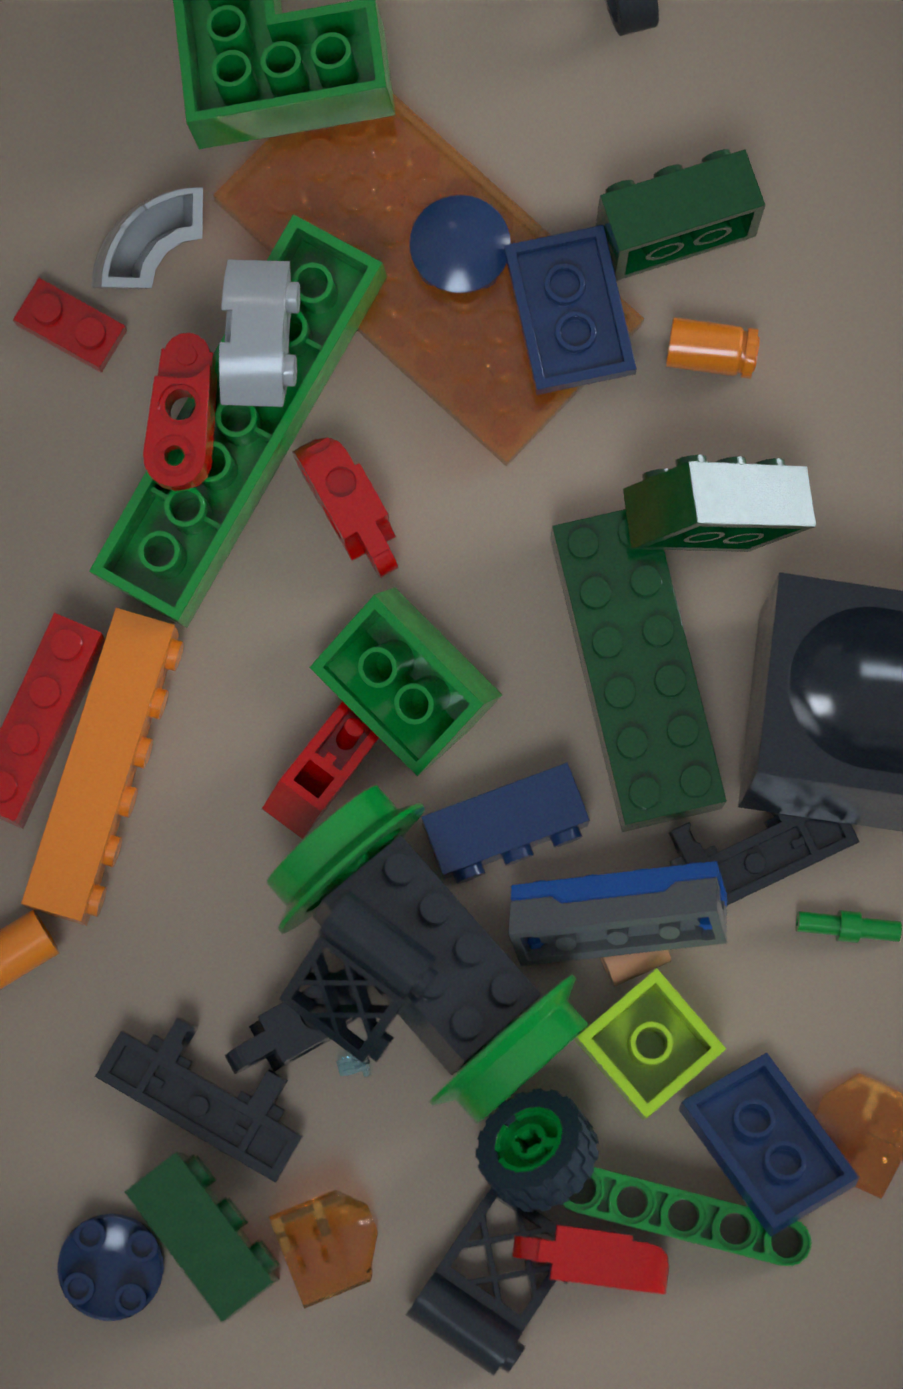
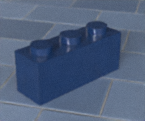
M568 762L421 817L422 825L443 880L454 877L457 884L484 875L486 872L483 865L503 858L505 866L526 860L534 856L532 847L550 840L554 848L574 842L583 837L580 829L588 827L590 821Z

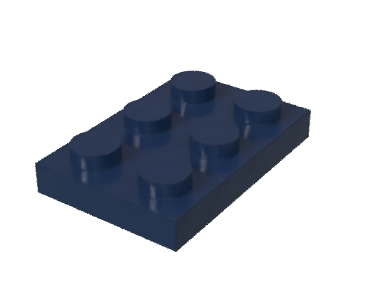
M604 225L504 245L507 268L536 395L636 374V363Z
M767 1052L681 1101L680 1113L770 1237L855 1187L859 1180L858 1174Z

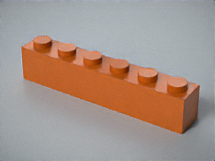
M115 608L21 902L28 909L85 926L88 924L90 915L99 916L107 891V887L100 885L106 865L114 867L122 845V837L116 836L122 816L130 817L136 802L138 788L131 786L137 767L145 769L152 751L153 739L147 738L152 719L160 720L166 707L169 691L162 689L167 671L168 669L176 671L182 656L184 642L178 640L179 633L174 624Z

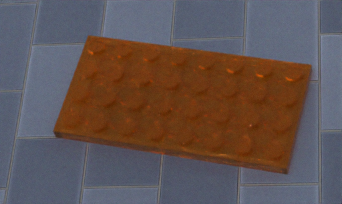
M394 94L396 114L394 116L270 137L213 195L214 201L270 252H272L294 214L381 261L387 278L357 331L507 467L583 386L536 395L507 263L498 276V280L488 288L468 293L447 292L422 281L412 261L410 234L416 219L426 207L441 198L454 195L476 197L493 206L506 222L511 244L551 236V234ZM620 297L630 338L643 325L644 318Z

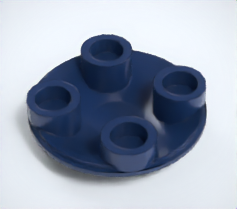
M467 195L448 196L430 204L418 216L410 234L412 261L422 281L452 293H468L494 285L507 263L504 245L511 244L508 227L500 213L489 203Z
M104 1214L82 1222L69 1234L60 1250L57 1272L64 1296L74 1308L93 1319L117 1321L139 1313L152 1301L161 1285L164 1264L160 1246L147 1227L128 1216Z

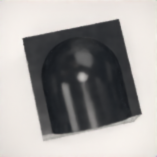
M779 572L759 613L738 808L903 832L902 590Z

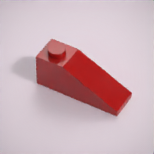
M342 701L281 777L261 809L304 839L380 738Z

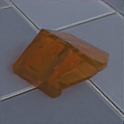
M858 1073L823 1095L814 1117L858 1174L859 1180L855 1187L882 1199L903 1160V1093Z
M332 1190L268 1216L304 1309L371 1282L373 1272L372 1261L378 1230L367 1203L338 1190Z

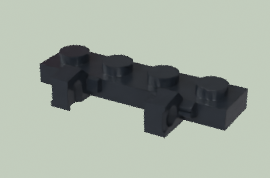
M772 813L774 817L764 821L767 829L719 852L715 846L703 850L701 844L696 842L691 833L690 822L668 833L679 857L669 861L671 866L686 865L693 862H718L727 892V905L860 841L851 824Z
M177 1017L165 1039L154 1034L148 1044L125 1031L120 1032L97 1071L96 1078L273 1182H278L303 1138V1135L279 1122L285 1110L275 1103L288 1082L286 1078L269 1069L253 1096L241 1091L238 1097L189 1069L193 1062L182 1055L187 1050L198 1027L185 1019Z

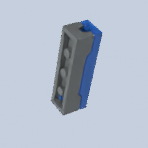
M717 861L693 862L670 867L642 868L635 871L601 875L591 874L584 877L550 881L540 880L533 883L511 885L508 934L520 966L726 944L727 892Z

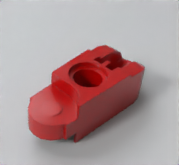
M189 332L174 336L167 343L165 349L161 348L158 374L154 376L143 449L144 466L150 477L163 488L173 491L187 490L199 486L208 478L212 466L217 374L215 372L216 356L211 352L204 339L199 335ZM186 397L195 400V410L190 417L185 420L171 418V409L177 400ZM174 449L183 450L185 458L177 466L168 464L169 453Z
M329 437L314 439L292 451L302 475L351 561L365 554L380 578L398 569L396 559L387 544L388 541L396 537L389 523L388 512L361 464L355 465L343 445Z
M560 1225L556 1227L555 1241L546 1238L514 1235L512 1257L540 1263H552L550 1279L663 1295H666L669 1275L667 1254L661 1247L653 1244L632 1241V1235Z

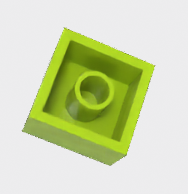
M657 968L574 1040L642 1120L647 1119L726 1050L725 1046Z

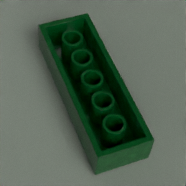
M626 509L553 525L550 540L621 831L626 832L721 810L727 800L664 550L631 549Z

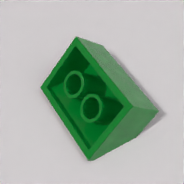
M395 587L373 595L309 667L416 776L421 775L468 733L503 695Z

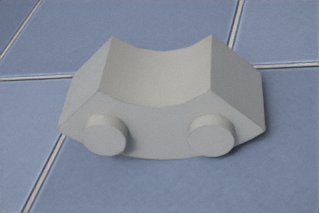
M203 187L179 189L154 196L141 202L122 216L112 227L99 249L92 275V288H152L155 270L168 251L182 242L202 239Z
M227 260L221 310L227 311L225 342H219L221 405L283 407L287 386L296 385L297 358L296 355H288L291 313H299L300 283L291 282L290 261Z

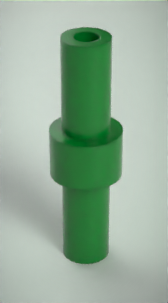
M839 910L837 915L798 911L795 929L796 932L834 935L836 941L858 943L860 938L899 942L902 934L901 921L862 918L861 912Z

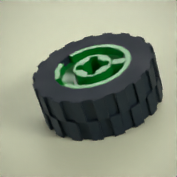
M542 1088L533 1089L532 1092L518 1093L514 1095L513 1099L508 1102L505 1100L499 1105V1109L493 1115L490 1114L485 1121L486 1125L483 1131L480 1130L477 1138L479 1141L478 1148H475V1157L479 1160L477 1166L485 1180L508 1205L515 1209L520 1207L526 1212H533V1210L537 1209L541 1211L550 1210L554 1205H562L569 1201L568 1198L574 1193L578 1194L584 1187L583 1184L587 1178H591L595 1170L593 1168L594 1163L598 1161L599 1155L596 1146L599 1141L597 1134L592 1129L594 1127L576 1104L567 1095L563 1097L559 1091L552 1089L550 1091H543Z

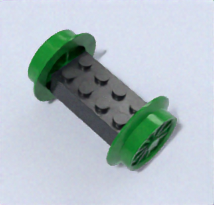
M375 785L360 793L324 821L271 873L266 884L287 907L278 930L282 934L287 933L311 917L322 927L338 903L351 891L434 954L437 959L432 967L439 972L438 976L420 999L412 993L398 1015L451 1076L483 1049L429 1101L432 1106L456 1100L474 1122L478 1124L589 1025L568 1001L576 977L573 974L570 975L530 1008L542 994L403 838L425 810L424 805L417 803L398 809L378 785ZM374 986L390 1005L393 999Z

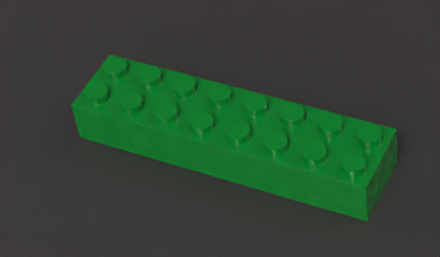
M294 214L267 261H290L291 282L300 283L299 313H291L288 355H296L297 358L296 385L287 386L283 407L221 405L218 345L214 351L216 356L215 372L217 374L212 466L208 478L199 486L187 490L173 491L163 488L156 483L146 470L89 570L90 573L101 581L185 628L189 626L387 278L381 261ZM225 334L220 342H225ZM188 398L176 420H185L192 415L196 406L194 399ZM180 449L170 451L168 464L171 466L181 464L185 458L184 451Z

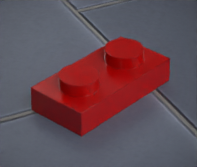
M41 278L37 279L13 318L16 326L100 373L103 372L127 332L125 325Z

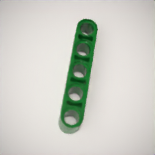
M593 1167L595 1170L590 1178L594 1184L592 1198L584 1204H575L570 1200L562 1204L564 1208L575 1213L780 1266L800 1264L807 1258L811 1250L812 1239L809 1230L799 1221L788 1226L797 1234L798 1247L791 1256L784 1258L777 1255L773 1250V1236L770 1237L749 1207ZM628 1186L639 1189L645 1197L643 1212L633 1218L622 1215L616 1204L619 1192ZM678 1200L690 1202L696 1211L694 1225L685 1231L675 1229L668 1219V1211L671 1205ZM731 1213L741 1215L747 1224L745 1238L736 1244L726 1242L720 1233L722 1219Z

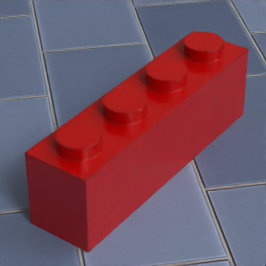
M55 612L0 729V819L24 829L95 674L105 643V638L101 632Z

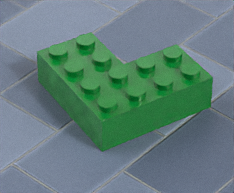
M173 0L186 123L199 150L396 115L384 25L376 0H354L282 13L281 0Z

